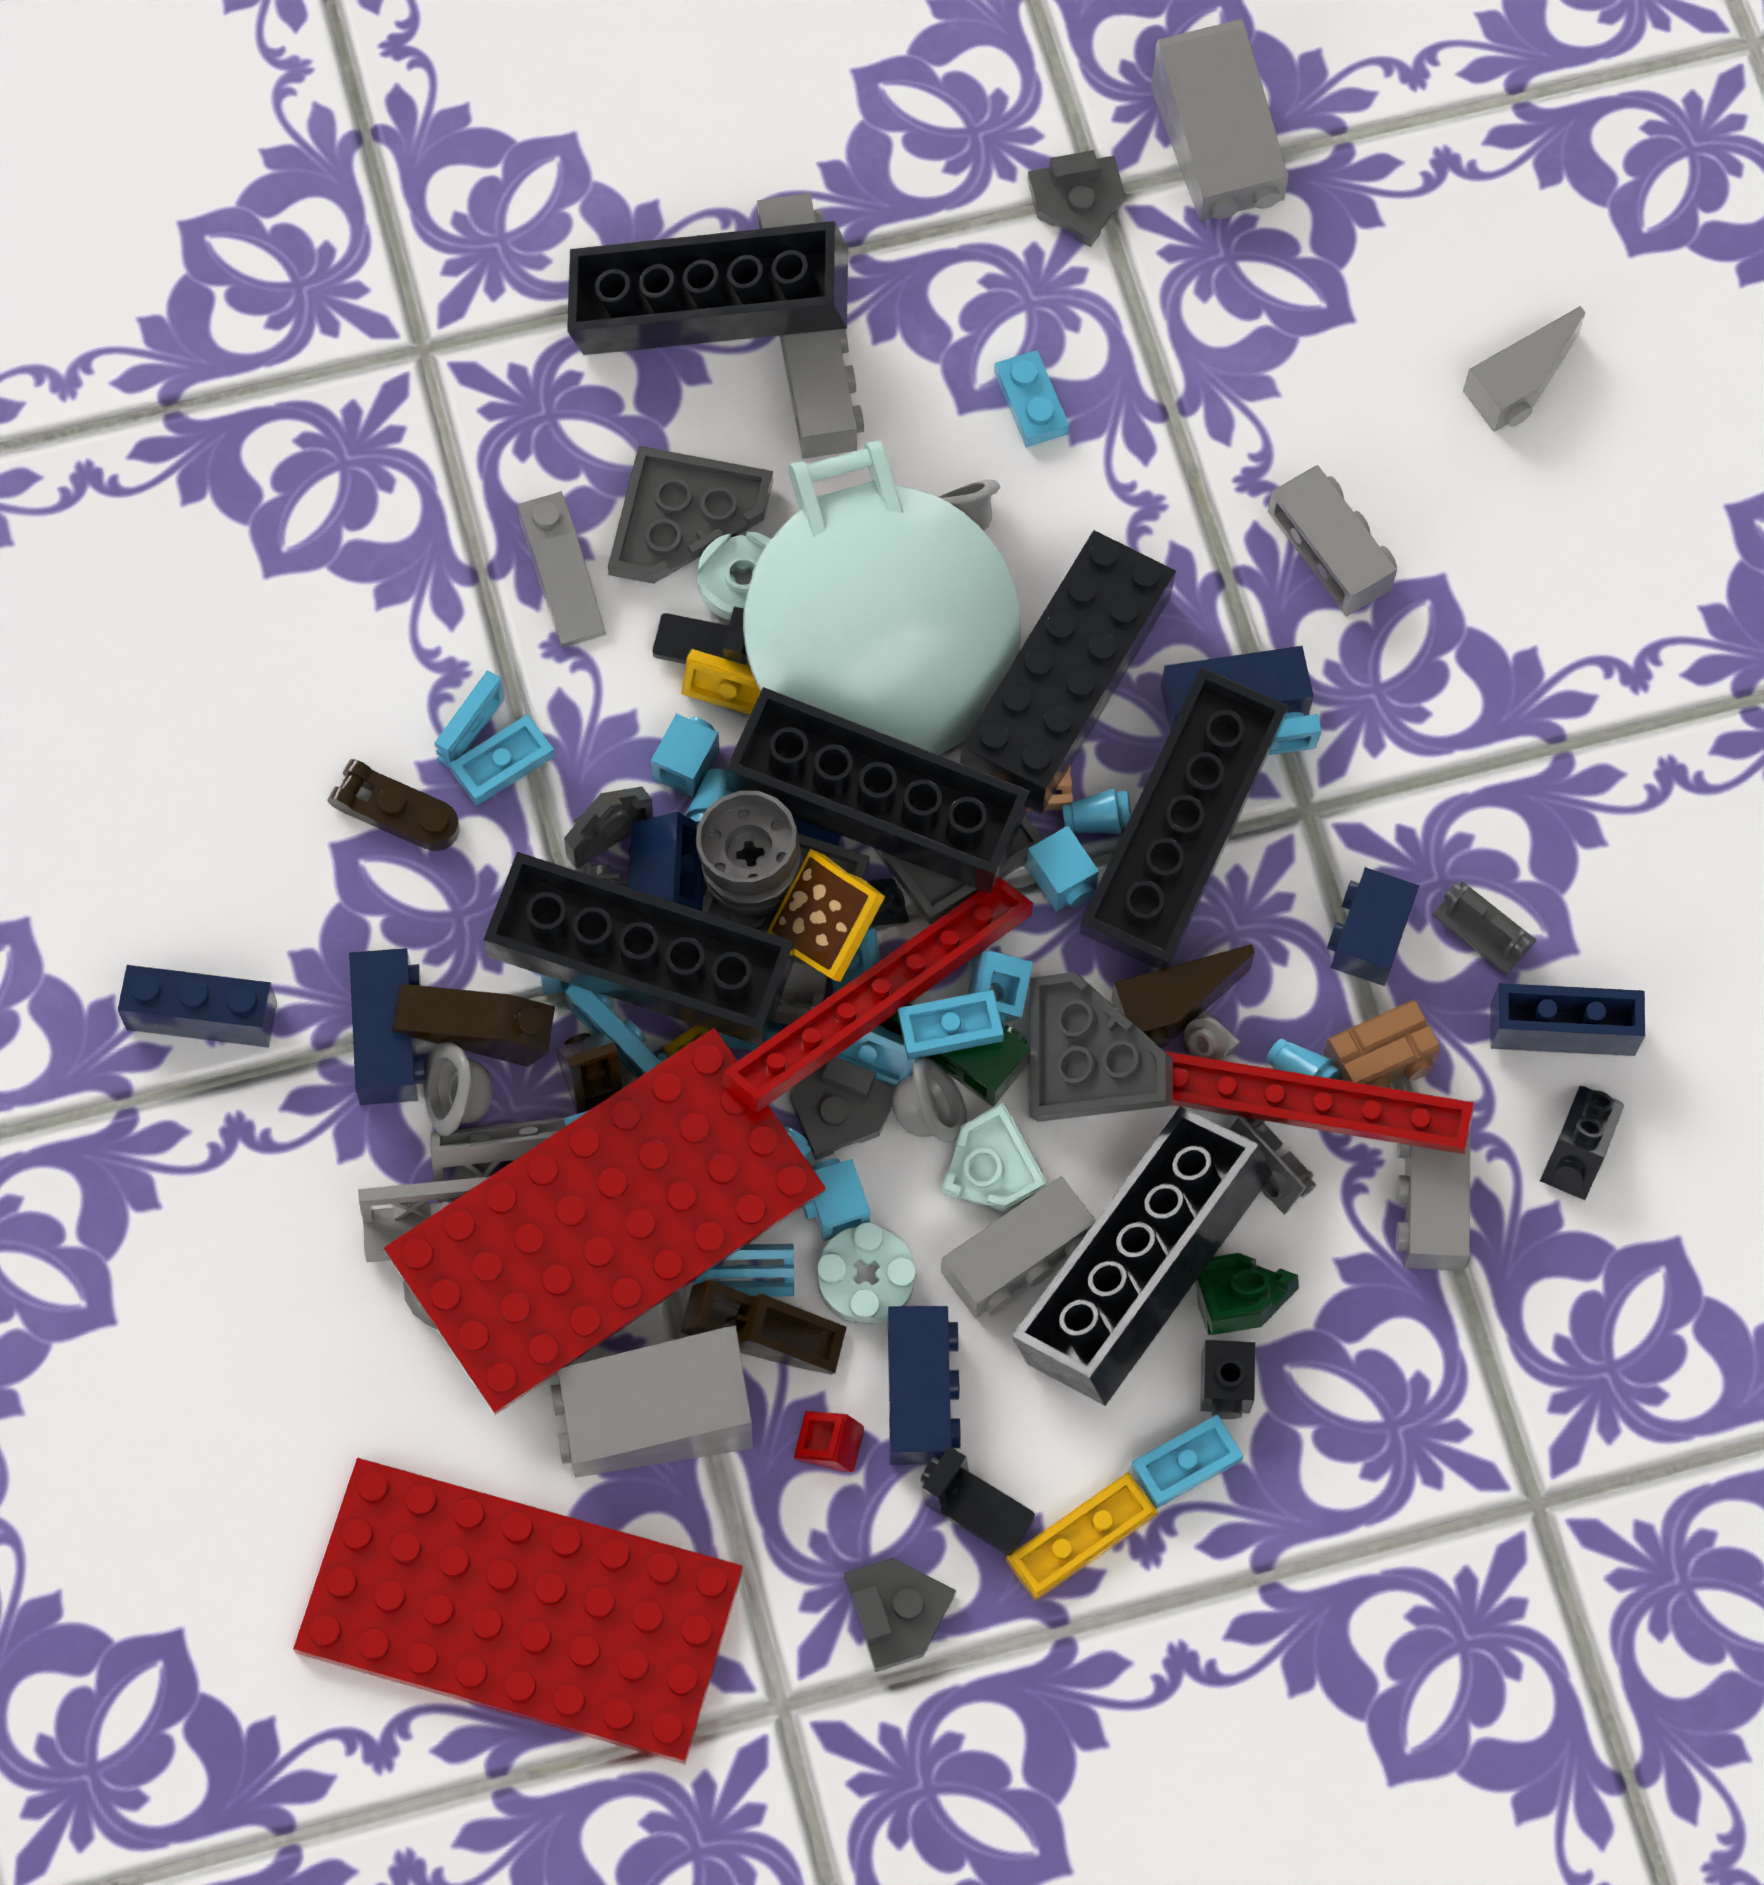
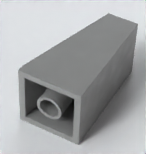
M1243 19L1158 39L1151 91L1199 221L1211 218L1225 219L1238 211L1254 207L1259 209L1269 208L1284 200L1289 176Z
M736 1326L725 1327L562 1367L558 1370L560 1385L551 1386L555 1416L565 1414L567 1433L558 1434L562 1464L572 1462L575 1478L753 1449L752 1422Z

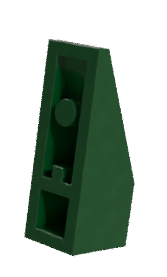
M898 1012L880 1024L885 1029L902 1035ZM1005 1025L1002 1027L1004 1033L1002 1042L925 1056V1058L935 1062L948 1075L994 1107L1029 1064L1031 1047L1027 1045L1026 1038L1018 1030Z

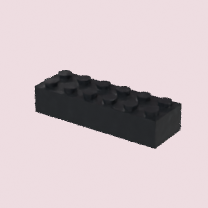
M828 221L570 249L567 332L583 355L847 329L848 245L836 222Z
M1093 530L963 743L960 764L1029 790L1027 807L1042 814L1171 598L1176 570Z
M1200 668L1080 924V934L1159 970L1170 967L1284 723L1288 705L1206 668Z
M765 687L762 688L726 768V790L729 792H763L777 798L791 812L793 817L990 894L994 889L1024 818L1030 791Z
M517 852L483 939L489 958L710 1030L715 1028L719 1033L759 1046L766 1041L795 960L794 941L520 852Z
M1180 1106L1011 1337L1027 1364L1106 1406L1273 1175L1260 1145Z

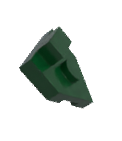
M1241 1253L1213 1257L1195 1281L1198 1307L1207 1334L1217 1335L1262 1327L1299 1289L1298 1275L1281 1268L1274 1272L1257 1266L1256 1259Z

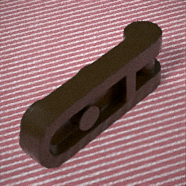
M356 759L349 760L343 770L345 778L340 787H334L327 799L328 803L335 809L431 851H440L452 846L460 832L457 813L449 804L380 774ZM361 787L373 791L367 802L357 797Z

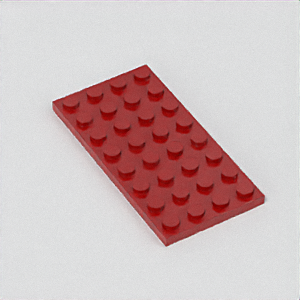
M712 1028L383 1248L495 1415L557 1374L558 1370L562 1367L569 1366L826 1192V1187L769 1105L756 1113L723 1085V1071L735 1064L737 1059L715 1028Z
M357 1458L293 1650L299 1655L686 1765L742 1577L743 1566Z

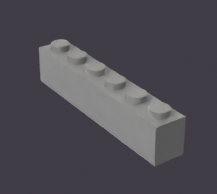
M811 193L757 200L759 229L824 222L822 209L814 210ZM846 329L779 335L802 458L857 451V433L864 432V421L861 406H852L850 393L856 392V380L853 366H845L842 355L849 352Z

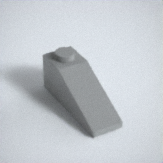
M1581 306L1469 369L1463 392L1494 432L1507 424L1511 427L1516 426L1530 416L1534 405L1579 335L1586 314Z
M562 491L517 504L521 531L561 648L606 635L576 530Z

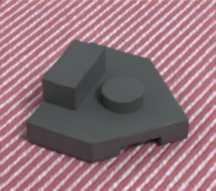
M1094 150L1050 158L1049 168L1028 171L1027 181L1037 218L1052 226L1056 224L1076 235L1077 240L1089 247H1092L1101 234L1102 228L1124 202L1125 192L1115 156L1096 159Z
M642 786L601 793L587 808L586 812L574 820L573 828L564 837L566 856L573 866L581 868L582 865L587 864L629 836L633 822L653 818L652 798Z
M834 1057L796 1084L790 1093V1102L808 1139V1144L815 1161L832 1155L834 1151L859 1141L863 1143L880 1136L892 1108V1095L895 1087L876 1080L875 1072Z
M894 1558L844 1573L874 1671L879 1672L923 1658L956 1595V1590Z

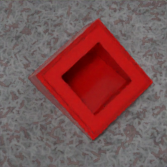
M805 1411L794 1459L838 1471L853 1472L864 1433V1426L848 1414Z

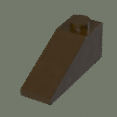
M1249 944L1114 982L1111 997L1112 1004L1160 1048H1163L1251 969L1255 953L1253 946Z
M402 984L399 987L392 1032L437 1044L452 1042L464 1051L530 1067L549 1050L555 1006L510 994Z
M603 1032L593 1036L590 1033L575 1035L564 1042V1046L556 1048L559 1066L577 1114L591 1110L622 1089L618 1050L615 1042Z

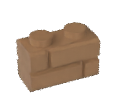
M1411 1000L1328 1038L1323 1052L1325 1057L1334 1060V1067L1341 1071L1339 1080L1391 1088V1082L1404 1076L1409 1081H1414L1430 1073L1434 1069L1433 1063L1436 1062L1441 1048L1432 1029L1427 1025L1416 1001Z

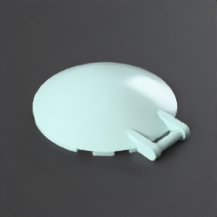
M880 440L865 443L864 449L806 465L804 461L789 464V475L800 511L793 515L779 529L761 553L752 572L747 600L744 604L743 632L745 649L752 674L760 691L765 687L937 755L957 746L967 739L1020 649V605L1011 573L1001 553L976 522L949 502L914 488L895 485L885 450ZM869 467L872 477L871 482L816 497L813 482Z

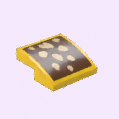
M810 849L767 933L794 941L795 956L831 979L841 982L885 896L862 878L847 873L826 855Z

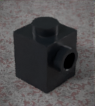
M1205 1340L1201 1353L1200 1411L1212 1412V1416L1218 1414L1221 1419H1238L1242 1417V1413L1250 1414L1255 1396V1342Z

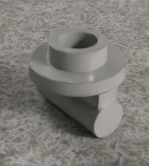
M1206 1010L1191 1021L1184 1032V1042L1192 1056L1221 1060L1226 1055H1232L1241 1044L1240 1040Z

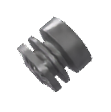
M737 791L719 798L706 809L697 826L696 847L710 895L723 908L739 915L761 916L778 910L803 864L797 827L791 812L777 798L763 792ZM756 860L757 865L748 866V861Z

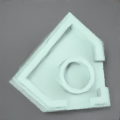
M1004 1102L960 1127L955 1143L956 1149L948 1173L946 1172L941 1192L950 1197L1009 1212L1049 1185L1029 1144Z

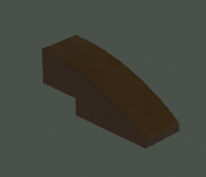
M707 1280L692 1285L680 1332L692 1336L736 1326L740 1353L831 1375L836 1372L847 1327L762 1293L750 1296L712 1280Z

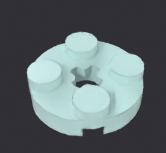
M746 532V536L738 535L731 537L730 533L715 539L704 550L698 565V591L706 606L716 615L731 620L734 607L744 608L750 584L740 585L735 583L736 578L733 572L737 570L740 573H744L748 569L753 571L761 553L771 540L769 537L757 532Z
M862 1223L858 1227L848 1228L834 1236L822 1251L817 1266L819 1291L822 1300L829 1310L844 1321L856 1323V1321L863 1323L872 1322V1324L884 1323L888 1321V1306H906L911 1299L916 1278L912 1253L904 1241L896 1234L882 1229L874 1223ZM862 1264L866 1267L870 1265L877 1268L875 1277L878 1282L871 1285L869 1282L864 1281L859 1285L854 1280L858 1275L856 1268Z

